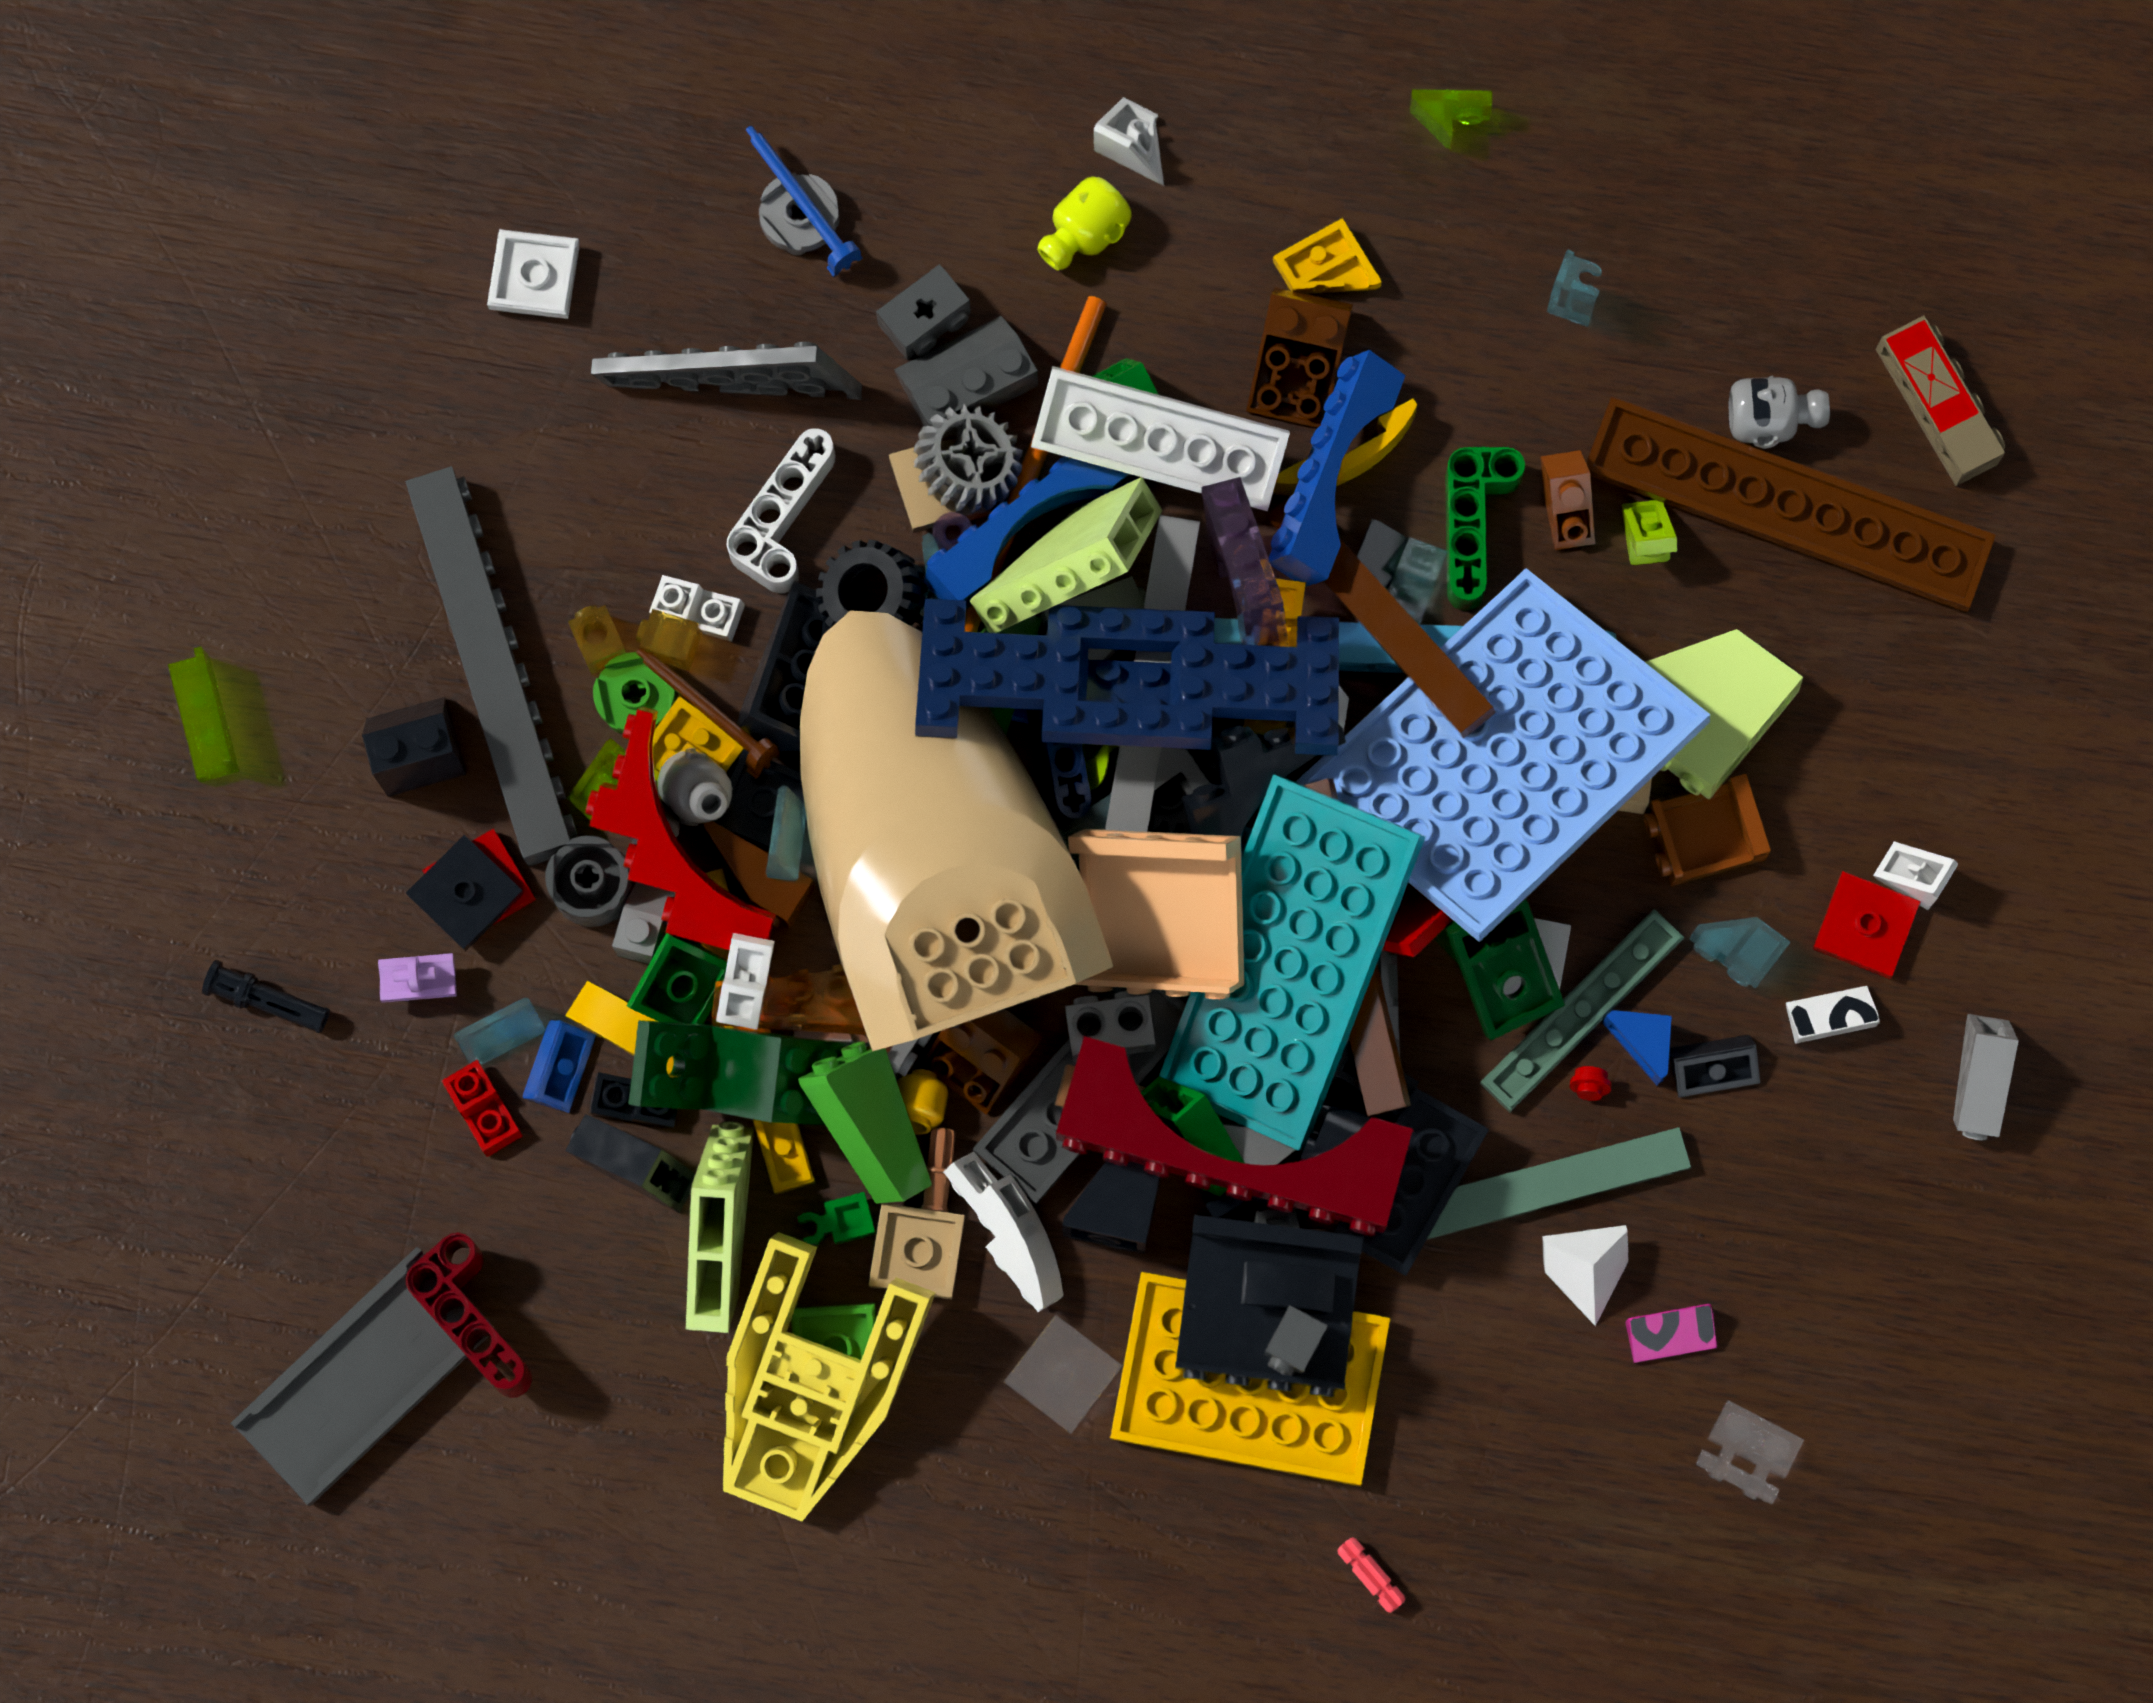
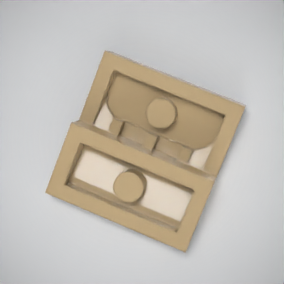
M956 439L941 441V450H948L950 446H953ZM914 448L889 454V460L913 533L948 522H952L954 526L991 513V509L986 510L982 506L978 512L972 514L967 504L961 511L956 512L955 504L951 500L946 505L941 506L942 495L938 492L928 495V489L931 486L930 482H919V475L923 470L914 467V461L919 456L914 453Z

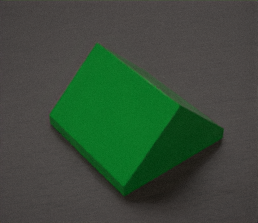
M666 932L627 1006L659 1022L703 1024L721 992L728 961L693 940Z

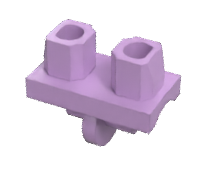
M453 953L378 960L380 1001L382 1003L457 996Z

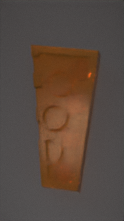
M842 964L832 965V970L809 973L808 969L791 971V975L787 977L771 978L770 975L768 976L758 1028L867 1035ZM716 981L712 1025L740 1027L716 1022L723 981Z

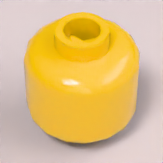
M917 1069L912 1074L900 1077L897 1080V1084L914 1133L920 1135L927 1134L931 1129L940 1126L944 1119L948 1099L946 1085L937 1079L934 1072L925 1069Z

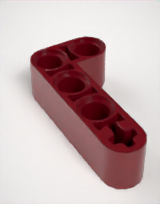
M459 1232L451 1233L444 1237L409 1269L406 1275V1287L499 1393L509 1398L520 1397L531 1386L532 1374L530 1369L460 1291L481 1270L484 1262L483 1254L474 1241L466 1234ZM469 1248L470 1253L466 1261L461 1264L452 1263L453 1254L457 1250ZM429 1276L437 1277L438 1281L433 1290L426 1293L420 1292V1285L425 1278ZM464 1306V1314L460 1320L454 1323L447 1322V1314L453 1307ZM482 1336H490V1347L483 1353H474L473 1347L477 1339ZM500 1360L516 1375L512 1381L509 1382L495 1366Z

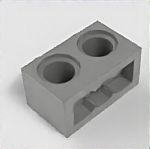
M1127 991L1114 994L1115 999L1098 1002L1097 996H1085L1074 999L1073 1005L1065 1006L1072 1061L1077 1062L1084 1038L1078 1031L1077 1026L1086 1018H1093L1101 1025L1099 1033L1090 1038L1125 1047L1127 1055L1155 1051L1156 1043L1149 995L1140 996L1139 994H1129ZM1129 1012L1136 1013L1141 1017L1143 1023L1135 1031L1124 1030L1119 1024V1019L1122 1015Z

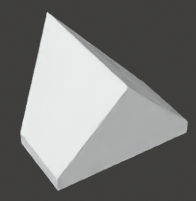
M1123 97L1096 123L1094 128V151L1164 186L1156 128L1158 114Z
M1626 1225L1542 1236L1545 1273L1595 1326L1628 1263V1234Z

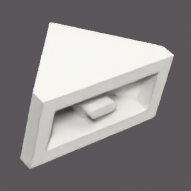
M1893 842L1873 876L1896 892L1921 901L1919 905L1928 910L1941 894L1958 863L1951 858Z

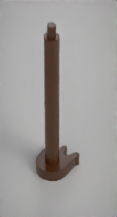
M642 647L637 650L636 654L643 659V664L749 752L746 758L747 772L755 779L760 776L763 767L768 769L771 766L770 761L772 758H778L781 755L778 746L770 739L763 738L759 742L655 654L646 652Z

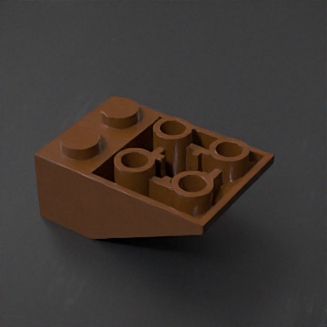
M1274 288L1270 297L1246 412L1317 428L1321 425L1326 412L1324 404L1334 391L1353 304Z

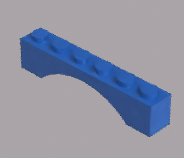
M1370 350L1353 357H1348L1340 365L1337 371L1338 381L1335 389L1324 404L1326 412L1321 425L1312 435V448L1307 460L1298 471V484L1294 494L1285 504L1284 512L1286 514L1282 525L1271 540L1272 550L1267 563L1293 581L1306 582L1305 587L1328 579L1341 546L1336 526L1335 493L1342 459L1352 440L1366 424L1378 415L1394 408L1406 376Z
M1064 456L1049 470L1051 474L1043 480L1039 481L1036 478L1026 484L1019 492L1020 497L1011 504L1005 501L998 505L989 514L988 518L990 520L979 528L976 525H972L960 535L957 540L958 544L948 551L942 548L931 556L926 563L928 567L924 583L938 599L966 601V609L972 606L970 603L971 598L990 583L994 565L1004 547L1027 523L1059 507L1090 502L1138 479L1139 476Z

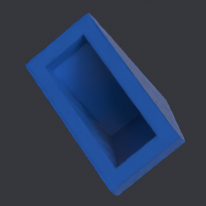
M1612 1010L1606 1015L1603 1021L1605 1027L1655 1085H1659L1668 1074L1672 1016Z

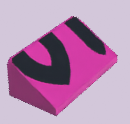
M1711 1304L1633 1317L1625 1322L1634 1363L1717 1348Z

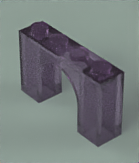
M1241 477L1201 487L1209 548L1219 578L1229 577L1236 607L1241 644L1289 647L1283 599Z

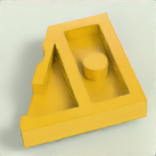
M1343 218L1273 256V263L1289 289L1294 292L1312 294L1376 290L1382 284L1381 279Z

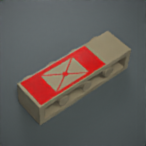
M1922 316L1882 336L1876 351L1955 486L1998 465L2005 454L2003 450L2005 443L2000 432L1995 427L1990 428L1983 416L1985 410L1980 398L1975 393L1970 394L1964 384V373L1960 364L1954 358L1950 360L1944 350V339L1937 326L1934 324L1930 325L1926 317Z

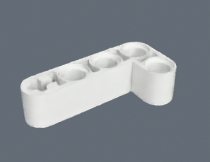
M809 429L799 436L727 538V549L732 564L775 593L789 592L793 582H798L799 571L794 555L778 544V542L835 463L834 445L826 431ZM820 447H823L824 454L815 453L810 459V449L817 451ZM808 464H809L810 472H809L808 469L806 468V466H807ZM791 477H797L804 481L802 486L795 491H789L782 487L784 482ZM768 509H774L780 513L779 518L772 523L762 522L759 519L760 515ZM743 542H752L757 545L756 550L750 555L742 556L736 552L737 547ZM783 563L790 567L789 573L784 577L775 578L769 574L770 569L776 564Z

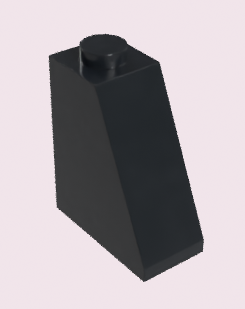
M587 1114L584 1115L580 1125L573 1131L570 1143L565 1150L585 1165L677 1213H680L690 1195L696 1175L662 1149Z

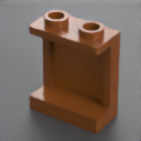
M1746 774L1730 778L1727 784L1721 785L1710 800L1702 794H1688L1663 802L1656 799L1650 801L1647 808L1648 813L1643 815L1649 838L1656 837L1660 850L1655 855L1659 872L1662 877L1668 876L1671 887L1764 861L1771 852Z

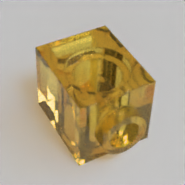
M606 605L599 608L597 606L583 608L574 615V619L568 621L591 675L604 670L605 665L612 658L626 653ZM595 629H603L607 632L606 638L599 644H591L586 641L588 634Z
M652 609L649 620L643 619L640 623L636 642L640 643L639 647L648 653L652 652L665 664L690 671L703 633L697 622Z

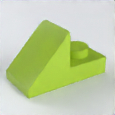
M1652 500L1622 504L1624 528L1631 565L1669 561L1670 552H1677V537L1664 503Z

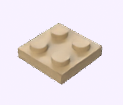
M881 1203L869 1288L887 1290L889 1283L897 1277L936 1292L934 1296L936 1298L952 1300L965 1215Z

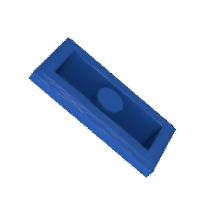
M550 1020L522 1097L531 1102L569 1113L596 1035L561 1020Z

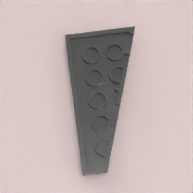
M797 342L794 344V347L780 348L773 344H760L756 346V349L742 350L734 346H723L717 352H705L701 349L686 348L682 350L681 354H668L663 351L650 350L646 351L644 356H631L626 353L614 352L609 353L608 358L592 359L591 374L608 387L660 388L661 382H666L671 386L682 387L683 391H698L699 384H712L720 386V392L783 396L788 393V388H793L797 392L809 394L810 397L825 398V390L844 391L847 394V399L861 400L862 384L835 362L832 357L822 351L817 344L811 342Z

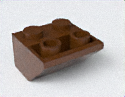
M1002 1009L941 1030L921 1067L934 1072L937 1079L987 1115L1025 1067L1043 1036L1006 1009Z

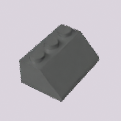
M1002 316L894 369L923 426H932L930 418L936 414L946 419L945 410L948 407L959 414L964 404L970 413L975 407L980 406L982 414L1038 386L1036 367L1019 336Z

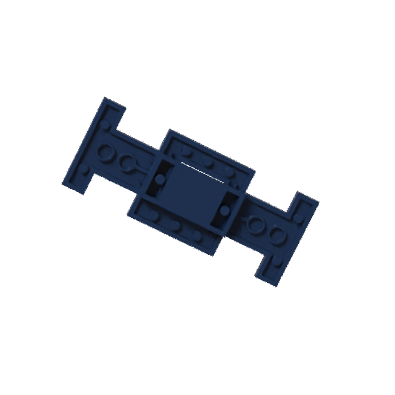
M925 599L915 736L957 738L960 706L1043 710L1042 742L1211 750L1212 718L1295 721V754L1337 756L1339 725V618L1297 616L1296 647L1214 643L1215 612L1055 605L1049 608L1047 636L965 632L966 601ZM1088 650L1172 652L1171 663L1088 659Z

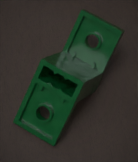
M1526 898L1480 942L1454 920L1434 938L1459 964L1484 1034L1490 1041L1565 1006ZM1514 976L1521 977L1519 989L1512 994H1504L1503 987L1505 982Z
M638 1020L629 1105L702 1109L772 1123L825 1125L801 1088L798 1078L812 1072V1064L829 1057L838 1058L842 1056V1048L857 1042L797 1038L732 1026ZM670 1057H673V1069L668 1075L667 1062Z

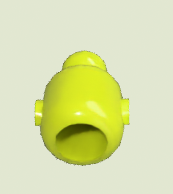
M1101 177L1086 178L1054 209L1053 222L1057 231L1052 235H1046L1040 240L1037 248L1038 253L1048 265L1058 271L1064 270L1070 265L1073 255L1077 251L1089 256L1099 254L1110 243L1117 242L1123 236L1124 230L1132 216L1129 204L1120 192Z

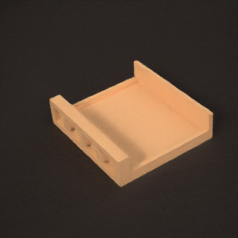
M1083 829L1068 837L1069 853L1079 854V872L1087 888L1114 966L1073 985H1088V990L1091 992H1107L1113 990V987L1127 988V993L1148 994L1152 992V989L1165 990L1166 995L1171 997L1188 996L1191 992H1204L1205 998L1208 999L1229 998L1230 993L1244 985L1241 836Z

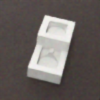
M733 934L726 974L722 983L716 1022L758 1029L775 941Z

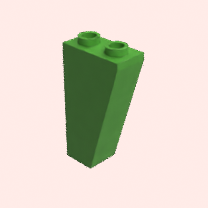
M864 1041L853 1043L841 1049L842 1056L838 1058H825L812 1064L813 1071L798 1078L801 1088L875 1203L905 1201L932 1186L886 1049L872 1051L871 1046L867 1047Z

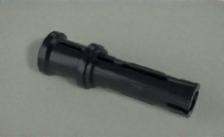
M215 960L210 966L202 986L203 995H218L233 1001L235 1007L240 1009L252 1006L279 1018L312 1029L319 1034L325 1028L330 1014L329 1008L318 1006L294 995L258 982L259 979L255 974L248 972L244 975L223 967V962Z

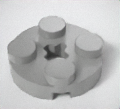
M792 173L835 231L839 225L837 198L832 188L818 176L809 174V176L796 175V173ZM776 178L766 187L761 197L759 217L765 236L776 247L786 250L795 256L820 248L826 242L809 219L806 218L800 221L799 219L792 220L790 218L792 216L790 208L794 205L798 208L800 207L780 180Z

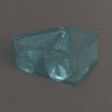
M1758 917L1699 924L1689 938L1695 943L1693 948L1699 955L1711 962L1715 959L1729 968L1727 974L1734 981L1745 987L1750 984L1754 988L1758 987L1791 943Z

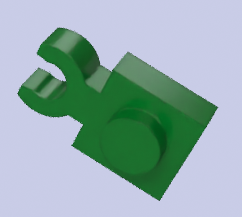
M865 1192L824 1202L826 1215L819 1216L816 1213L807 1212L798 1217L800 1225L808 1222L817 1225V1232L813 1236L803 1238L804 1242L813 1246L822 1242L825 1235L828 1234L833 1235L835 1245L876 1234Z

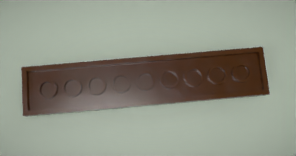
M1612 396L1586 462L1590 471V477L1964 612H1968L1971 607L1996 534Z

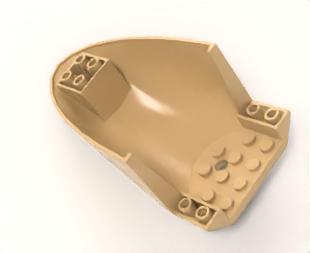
M849 611L822 636L807 671L800 716V763L808 836L819 889L839 958L846 973L872 1051L919 1039L1079 983L1113 968L1114 966L1085 883L1024 764L989 707L960 706L957 738L915 736L922 632L888 613ZM963 918H973L979 924V935L972 942H962L955 935V926Z

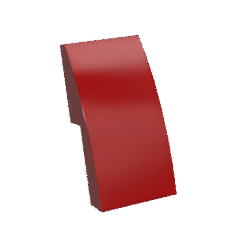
M478 1060L442 1080L443 1085L486 1157L491 1156L523 1136Z

